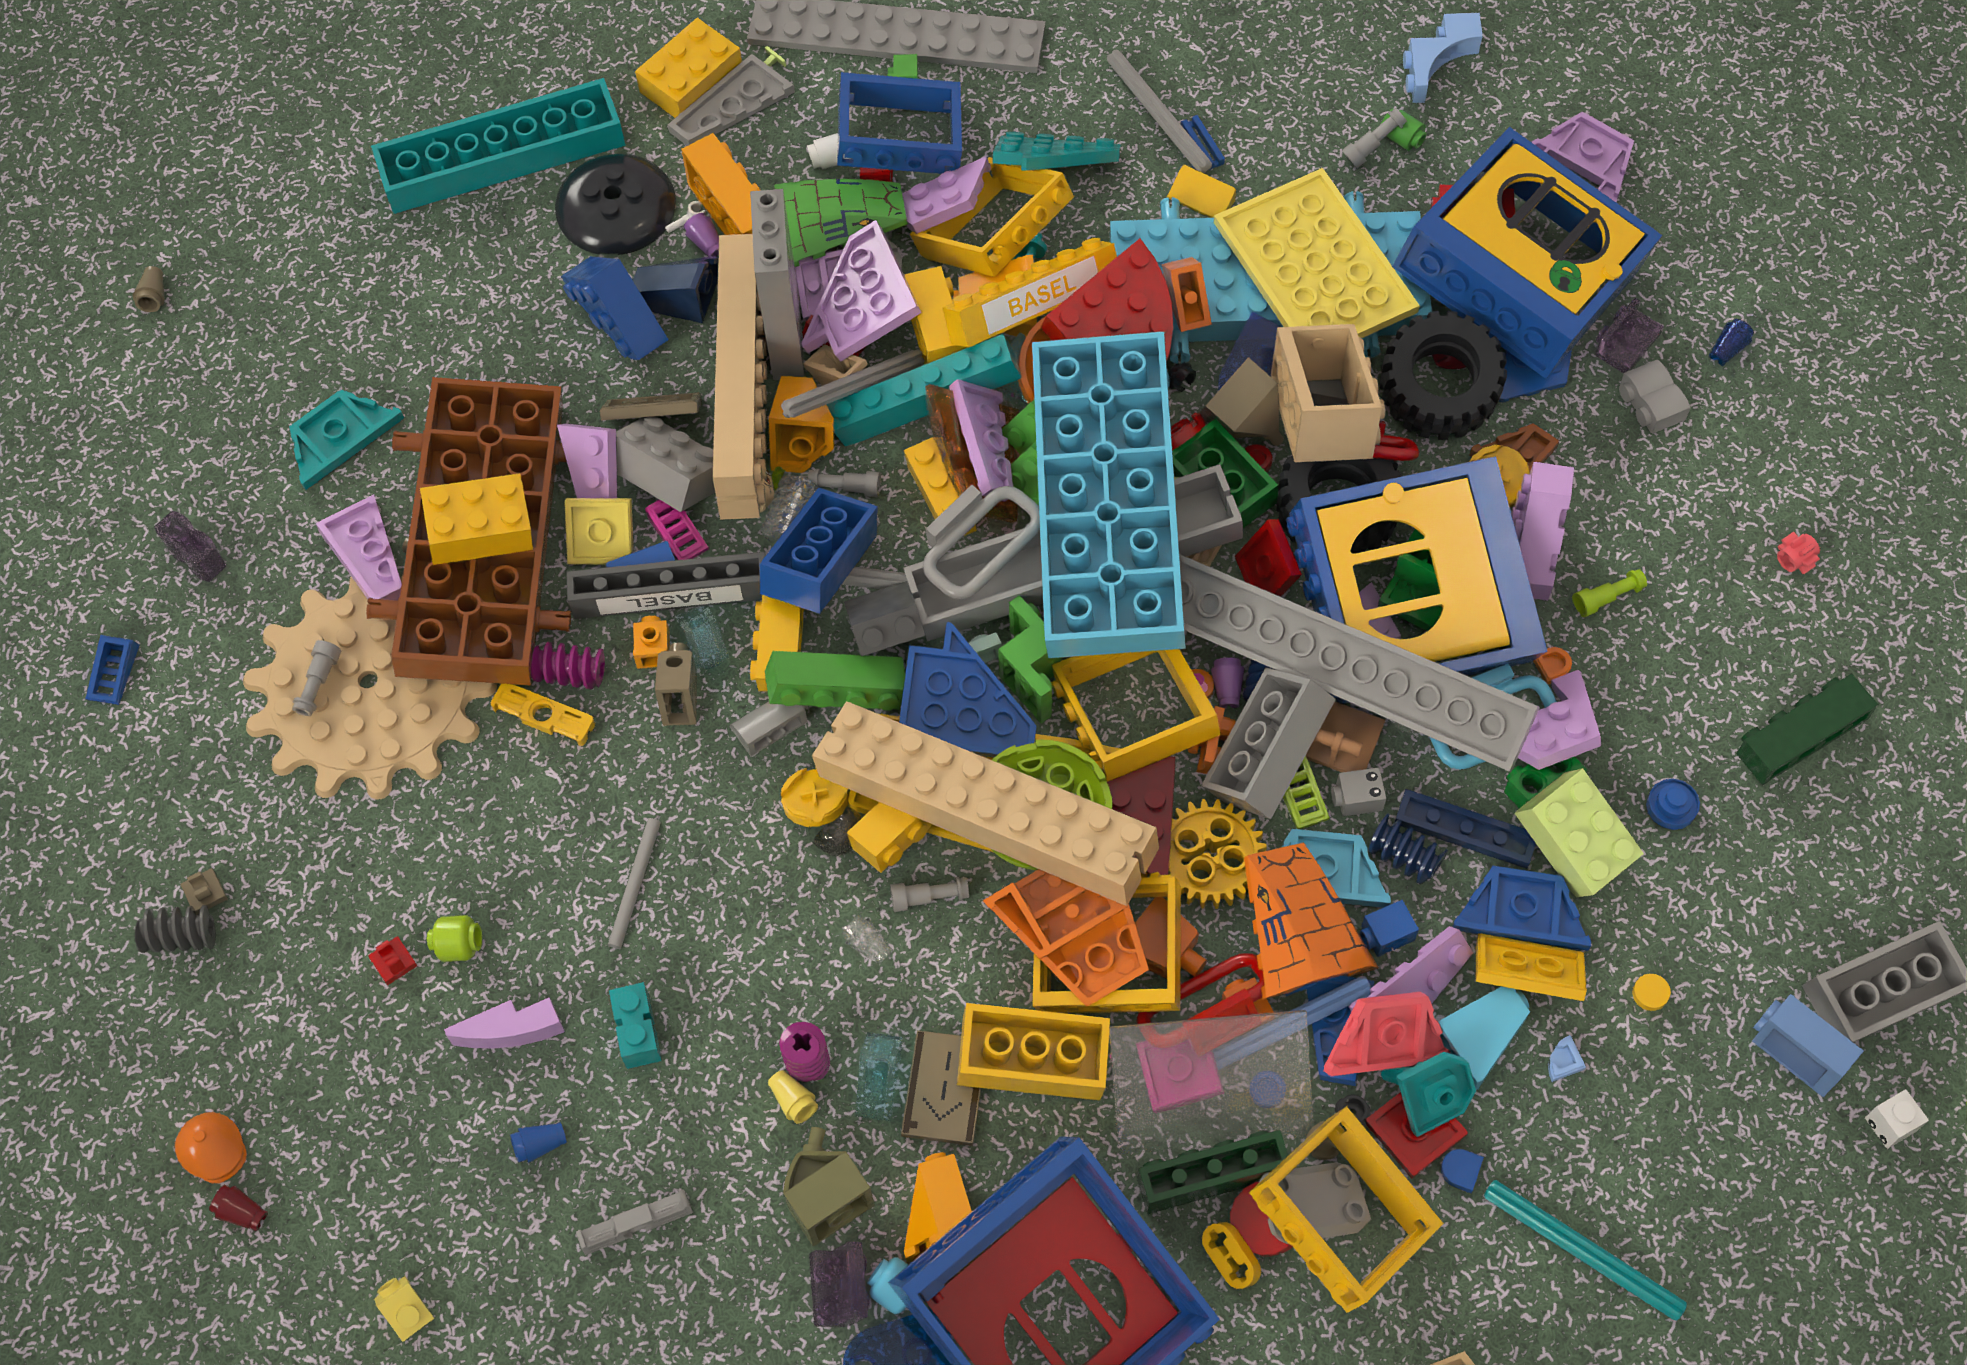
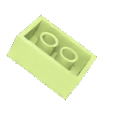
M1583 768L1563 773L1515 812V815L1558 875L1564 877L1568 889L1576 897L1596 894L1644 854Z

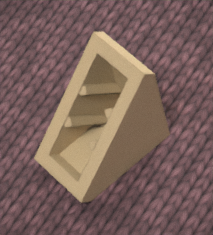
M824 344L803 365L823 386L865 369L868 363L866 359L851 355L840 362L835 356L832 347Z

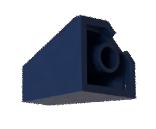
M709 256L642 266L637 268L634 278L631 279L653 313L703 323L718 284L719 259L718 257Z

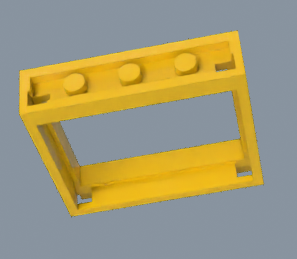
M989 157L988 161L991 165L992 177L989 172L983 173L982 180L984 186L977 195L978 200L974 209L918 234L911 232L910 236L920 255L925 259L995 277L1074 198L1064 174L1048 169L1023 171L1021 170V165L993 164V158ZM1002 189L1034 195L983 247L951 240ZM992 249L993 253L988 257L987 253Z
M1180 649L1073 656L1052 665L1055 681L1051 683L1057 699L1063 697L1065 703L1062 705L1067 719L1070 723L1074 721L1077 723L1078 728H1075L1082 747L1089 746L1091 752L1088 753V756L1099 765L1106 776L1107 782L1220 735L1217 714ZM1158 652L1195 718L1107 755L1072 687Z
M1159 872L1151 873L1150 877L1141 878L1142 880L1132 898L1167 897V989L1115 990L1086 1007L1072 991H1051V970L1034 954L1032 1006L1037 1011L1056 1013L1180 1011L1181 886L1176 877L1160 875Z
M1347 1106L1328 1118L1249 1192L1257 1202L1259 1209L1271 1219L1280 1230L1285 1241L1293 1246L1306 1262L1308 1269L1320 1279L1331 1293L1334 1301L1342 1306L1346 1313L1367 1303L1444 1224ZM1340 1122L1346 1128V1131L1340 1126ZM1327 1137L1408 1234L1360 1284L1278 1185ZM1419 1219H1421L1425 1226L1420 1223Z

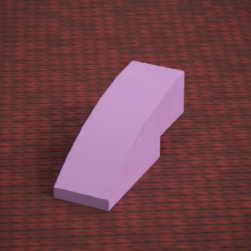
M550 998L517 1011L512 1001L509 1000L444 1029L452 1045L468 1048L521 1046L542 1041L565 1032Z

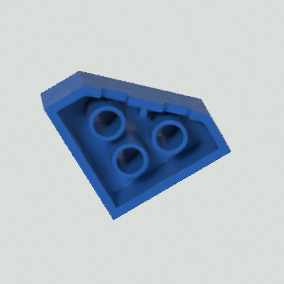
M590 256L561 276L565 282L563 289L572 301L576 300L589 314L592 323L598 329L602 328L610 336L623 357L626 358L628 356L630 359L640 360L669 340L620 259Z

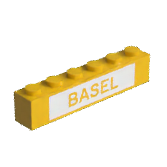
M1100 238L1087 239L1077 249L1062 250L1056 254L1057 257L1054 259L1034 262L1029 270L1009 273L1005 276L1006 280L999 283L984 284L974 294H963L953 298V303L942 307L951 343L969 348L1054 310L1117 257L1114 243L1101 241Z

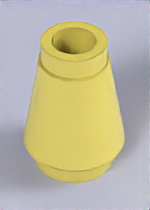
M784 1070L776 1072L769 1079L768 1085L788 1120H793L796 1124H800L808 1120L816 1112L818 1104L815 1101V1095Z

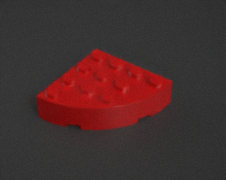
M1141 238L1046 315L1040 328L1052 341L1164 332L1167 361L1173 334L1172 302L1162 271L1155 257Z

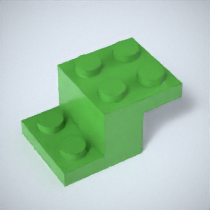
M1033 400L1002 428V435L1008 438L1009 444L1020 454L1011 464L1013 487L1024 492L1039 506L1035 400Z
M1017 596L1009 602L1010 632L1014 638L998 649L999 677L1042 724L1052 716L1053 686L1049 679L1054 676L1052 665L1062 661V657L1048 658L1042 616L1033 603L1029 602L1027 604L1021 596Z

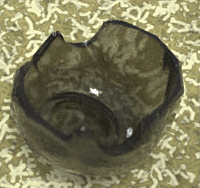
M851 807L846 808L848 810L847 814L843 813L833 822L826 824L813 839L812 843L824 853L837 857L853 850L847 832L862 818Z

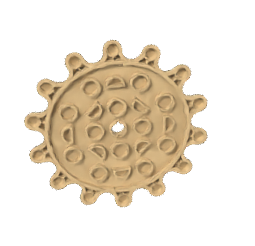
M352 577L349 580L348 592L337 600H327L322 593L313 589L305 591L301 596L300 602L305 612V617L298 625L283 627L271 624L264 629L263 641L274 649L276 657L268 666L250 669L244 675V687L249 691L263 693L268 700L263 710L248 719L246 731L252 737L273 734L281 739L282 747L274 756L271 765L275 774L285 776L302 765H309L315 768L317 771L315 792L322 798L334 796L346 779L357 777L365 782L367 793L371 798L383 799L390 794L392 778L398 770L411 768L422 779L432 780L442 771V764L437 757V748L442 742L452 739L461 743H471L478 738L480 733L479 727L466 716L465 708L472 699L486 698L496 692L497 683L395 677L391 654L396 620L367 619L366 608L368 599ZM316 641L330 642L342 650L338 662L332 665L326 682L319 687L313 702L317 705L316 711H313L312 716L300 715L292 709L294 705L293 700L296 697H301L308 678L306 674L313 659L311 652ZM368 674L378 677L373 687L363 688L360 686L362 678Z

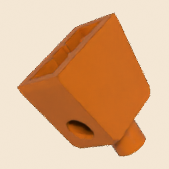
M1155 897L1135 922L1149 971L1167 979V900L1163 897ZM1181 915V968L1195 977L1203 970L1207 959L1192 950L1198 942L1199 933Z

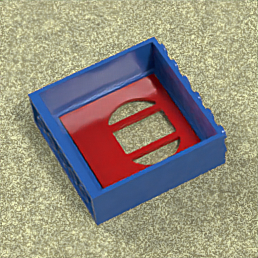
M1059 1137L888 1282L951 1365L971 1364L923 1301H926L974 1365H1013L1004 1343V1327L1007 1315L1010 1313L1050 1365H1066L1020 1305V1301L1056 1270L1060 1271L1110 1336V1341L1083 1365H1178L1186 1356L1184 1351L1194 1342L1199 1344L1206 1340L1214 1332L1212 1326L1220 1320L1080 1137ZM1071 1175H1075L1078 1181L1082 1184L1085 1190L1089 1193L1092 1199L1096 1202V1204L1099 1206L1102 1212L1106 1215L1109 1221L1119 1232L1118 1234L1113 1230V1228L1106 1221L1103 1215L1099 1212V1210L1089 1199L1086 1193L1082 1190V1188L1079 1186L1076 1180L1073 1177H1070ZM1132 1251L1136 1254V1256L1140 1259V1261L1143 1263V1265L1147 1268V1270L1150 1272V1274L1153 1276V1278L1157 1281V1283L1160 1285V1287L1164 1290V1292L1167 1294V1296L1170 1298V1300L1174 1303V1305H1175V1306L1177 1307V1309L1180 1311L1179 1313L1174 1309V1307L1171 1305V1303L1168 1301V1299L1164 1296V1294H1163V1293L1161 1292V1290L1157 1287V1285L1154 1283V1281L1151 1279V1277L1147 1274V1272L1144 1270V1268L1140 1265V1263L1137 1261V1259H1136V1258L1134 1257V1255L1131 1253ZM1088 1259L1098 1262L1110 1270L1117 1278L1122 1287L1126 1302L1125 1320L1121 1329H1119L1071 1267V1260Z

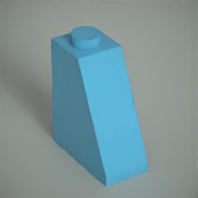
M1501 986L1438 1021L1443 1032L1440 1037L1444 1047L1451 1054L1463 1057L1469 1063L1476 1090L1480 1088L1530 1013L1528 1000L1520 990Z

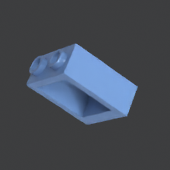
M1791 994L1782 1004L1775 1000L1753 1027L1759 1033L1752 1042L1822 1097L1840 1081L1864 1052Z

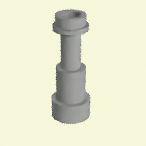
M1397 108L1389 111L1390 117L1373 132L1369 130L1354 144L1350 143L1342 150L1357 169L1367 161L1365 158L1381 145L1380 141L1397 126L1402 129L1403 125L1407 122Z
M820 469L809 470L807 484L808 489H814V491L819 487L843 488V492L864 493L865 497H879L880 491L877 490V487L880 488L881 473L867 471L866 474L844 472V475L821 474Z
M316 641L311 652L313 659L306 674L308 678L301 697H296L293 700L294 705L292 709L296 713L303 716H312L313 711H316L317 705L313 703L320 685L326 682L332 665L338 662L342 652L338 646L327 641Z
M955 877L956 882L933 886H929V883L905 886L904 883L891 884L890 892L893 911H906L910 906L930 904L933 899L958 896L959 901H963L964 898H969L967 878Z

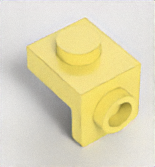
M406 1276L400 1280L396 1278L389 1280L377 1291L379 1295L374 1299L376 1306L402 1342L434 1319L429 1309L412 1288Z

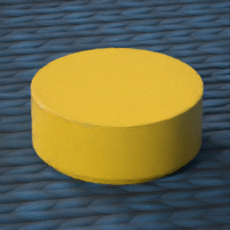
M1645 974L1636 981L1632 994L1638 1006L1648 1011H1656L1666 1005L1671 991L1669 984L1663 977L1656 974Z

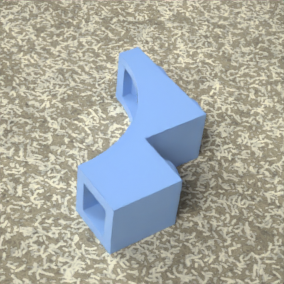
M1480 13L1444 14L1442 25L1436 28V38H1411L1409 51H1404L1403 67L1404 69H1409L1410 74L1406 75V92L1412 93L1413 103H1425L1428 82L1442 65L1461 56L1479 54L1482 41Z

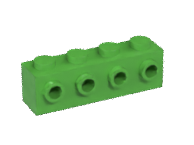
M772 651L765 669L769 704H782L785 706L805 705L824 708L843 707L847 701L862 708L899 710L902 704L906 675L902 657Z

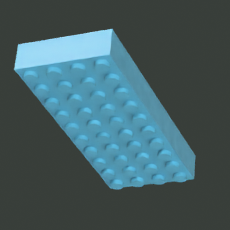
M1164 332L1032 342L1044 632L1048 658L1186 649Z

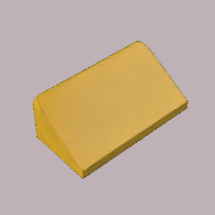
M1183 165L1167 197L1172 200V197L1177 198L1181 205L1209 218H1214V215L1231 208L1235 202L1236 189Z

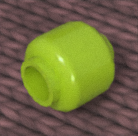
M468 915L440 917L434 923L433 929H430L427 933L428 948L431 951L434 950L436 957L442 962L470 960L474 957L476 951L481 949V927L478 923H474L473 919Z

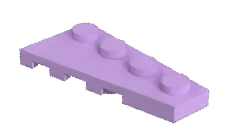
M957 379L949 386L982 496H987L998 487H1013L1011 464L1004 454L1009 447L1008 438L1002 436V426L1006 424L1005 413L999 409V404L1003 402L1002 392Z
M374 494L316 523L319 533L367 599L371 597L373 599L398 600L402 582Z

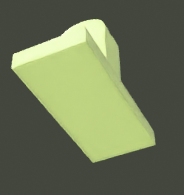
M768 46L765 47L766 53L770 55L764 61L766 65L771 67L778 61L784 67L786 66V62L781 56Z

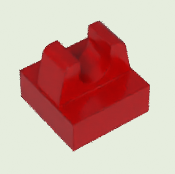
M398 936L391 941H384L375 947L376 950L368 955L387 986L417 967V964Z

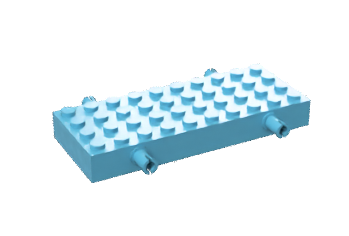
M1353 191L1347 193L1344 199L1387 260L1393 265L1413 227L1421 219L1420 211L1365 213L1363 194L1356 191V200L1354 201ZM1169 197L1160 202L1162 219L1110 221L1109 242L1114 243L1117 257L1141 238L1155 257L1162 274L1161 264L1189 257H1193L1201 262L1212 325L1181 332L1173 313L1170 361L1177 364L1180 352L1181 363L1188 362L1190 360L1189 342L1276 339L1277 327H1283V325L1214 225V218L1180 219L1179 200L1172 197V206L1169 208ZM1396 269L1395 271L1419 303V312L1362 338L1364 341L1365 357H1368L1367 349L1369 347L1370 358L1379 355L1378 336L1396 335V332L1403 325L1409 327L1411 319L1420 315L1424 320L1427 319L1428 312H1432L1430 294Z

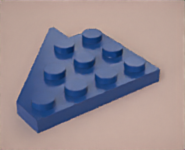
M951 622L946 623L943 649L909 645L899 723L985 757H996L999 753L1014 745L1018 747L1035 743L1036 724Z

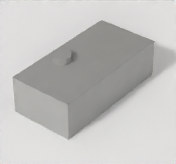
M1265 668L1201 786L1228 805L1233 803V807L1271 819L1336 699L1311 679Z
M1938 921L1820 974L1803 984L1802 987L1817 1015L1854 1043L1967 991V968L1942 923Z

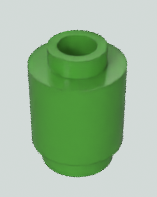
M1399 110L1407 122L1403 125L1402 129L1397 126L1386 137L1408 151L1413 147L1418 149L1426 139V125L1405 111ZM1388 113L1383 118L1381 124L1390 117Z

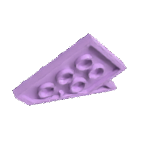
M876 220L849 236L801 343L807 353L829 341L835 356L841 362L922 313L883 229Z

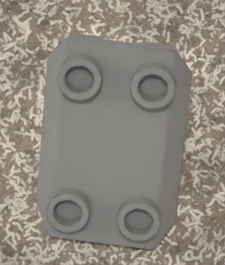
M1334 1162L1294 1168L1278 1183L1323 1239L1358 1233L1371 1220L1357 1173L1351 1165ZM1270 1172L1264 1173V1175H1263L1262 1178L1260 1179L1259 1183H1260ZM1269 1218L1268 1224L1272 1235L1279 1241L1289 1244Z

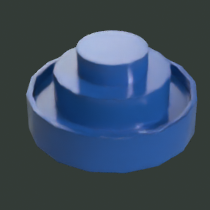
M1673 778L1664 779L1654 785L1647 797L1646 807L1648 814L1655 823L1663 828L1676 830L1683 829L1693 822L1699 812L1700 801L1698 794L1691 785Z

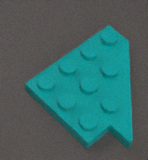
M1006 132V136L1000 137L993 150V164L1021 165V170L1028 171L1119 162L1121 144H1114L1115 140L1109 138H1097L1096 142H1084V137L1067 136L1066 140H1054V135L1036 134V138H1026L1022 132Z

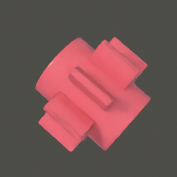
M1792 532L1781 540L1782 544L1778 546L1780 550L1777 553L1778 561L1789 572H1794L1799 568L1800 572L1805 574L1816 566L1815 563L1820 560L1817 556L1820 553V547L1817 541L1808 534H1802L1798 537L1795 532Z

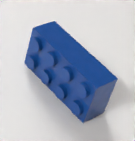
M818 488L760 562V594L820 614L877 537L878 506Z

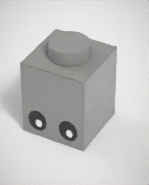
M1380 768L1339 773L1336 786L1331 787L1333 804L1335 807L1340 806L1342 817L1379 812L1384 809L1386 794Z

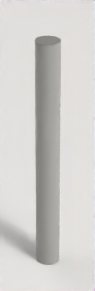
M648 818L611 932L608 947L617 949L622 947L661 822L657 819Z

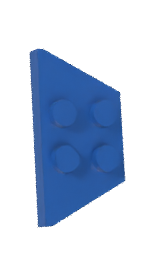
M1505 350L1507 363L1504 369L1507 370V379L1499 402H1507L1509 399L1524 395L1538 394L1546 389L1553 390L1565 387L1568 379L1571 351L1548 378L1545 379Z
M1492 866L1452 926L1459 929L1460 932L1482 933L1588 951L1591 947L1590 937L1584 933L1579 921L1580 914L1575 903L1569 898V889L1564 877L1560 875Z

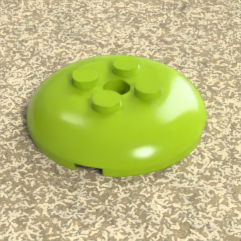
M1035 740V743L1018 747L1016 745L1011 746L992 759V761L1112 809V796L1105 774L1090 756L1072 745L1054 740ZM992 850L999 857L1015 866L1038 870L1033 866Z

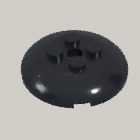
M608 154L584 162L566 177L556 197L555 215L563 234L579 248L595 254L618 253V255H623L650 245L666 231L665 227L671 223L674 216L676 195L670 179L656 164L636 155Z

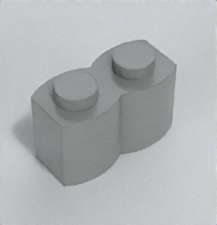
M1659 360L1652 361L1623 374L1619 386L1620 395L1625 402L1632 403L1636 409L1637 421L1642 427L1647 426L1650 433H1656L1686 420L1690 411L1688 400L1681 389L1674 384L1668 370Z

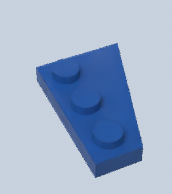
M1340 975L1318 981L1317 985L1307 988L1308 1002L1356 978ZM1368 980L1371 988L1375 986L1374 981ZM1348 1006L1312 1023L1320 1080L1356 1086L1358 1073L1330 1076L1324 1072V1065L1352 1012Z

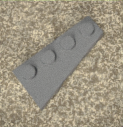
M751 54L667 124L668 130L673 136L688 146L712 133L716 135L795 93L794 85Z

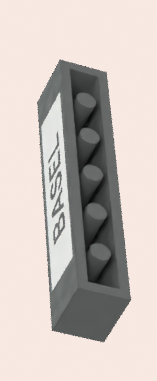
M765 552L566 572L567 601L573 618L581 619L762 600V594H760V562L764 559Z

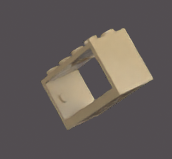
M1355 325L1277 327L1270 377L1278 383L1279 410L1294 462L1373 459L1375 445L1380 444L1379 422L1380 419L1385 417L1384 400L1378 397V382L1376 378L1371 376V361L1369 357L1364 355V341L1362 337H1358ZM1341 379L1349 405L1314 406L1307 381Z

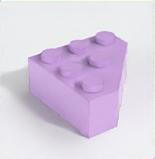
M1533 462L1530 474L1524 473L1521 491L1518 490L1516 504L1512 508L1511 515L1534 599L1548 601L1554 585L1556 572L1553 571L1556 568L1558 554L1560 555L1565 530L1561 526L1564 525L1567 510H1569L1574 467Z

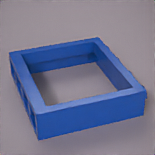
M841 72L838 105L837 166L938 174L960 168L962 156L960 82ZM849 105L950 113L951 144L849 136Z

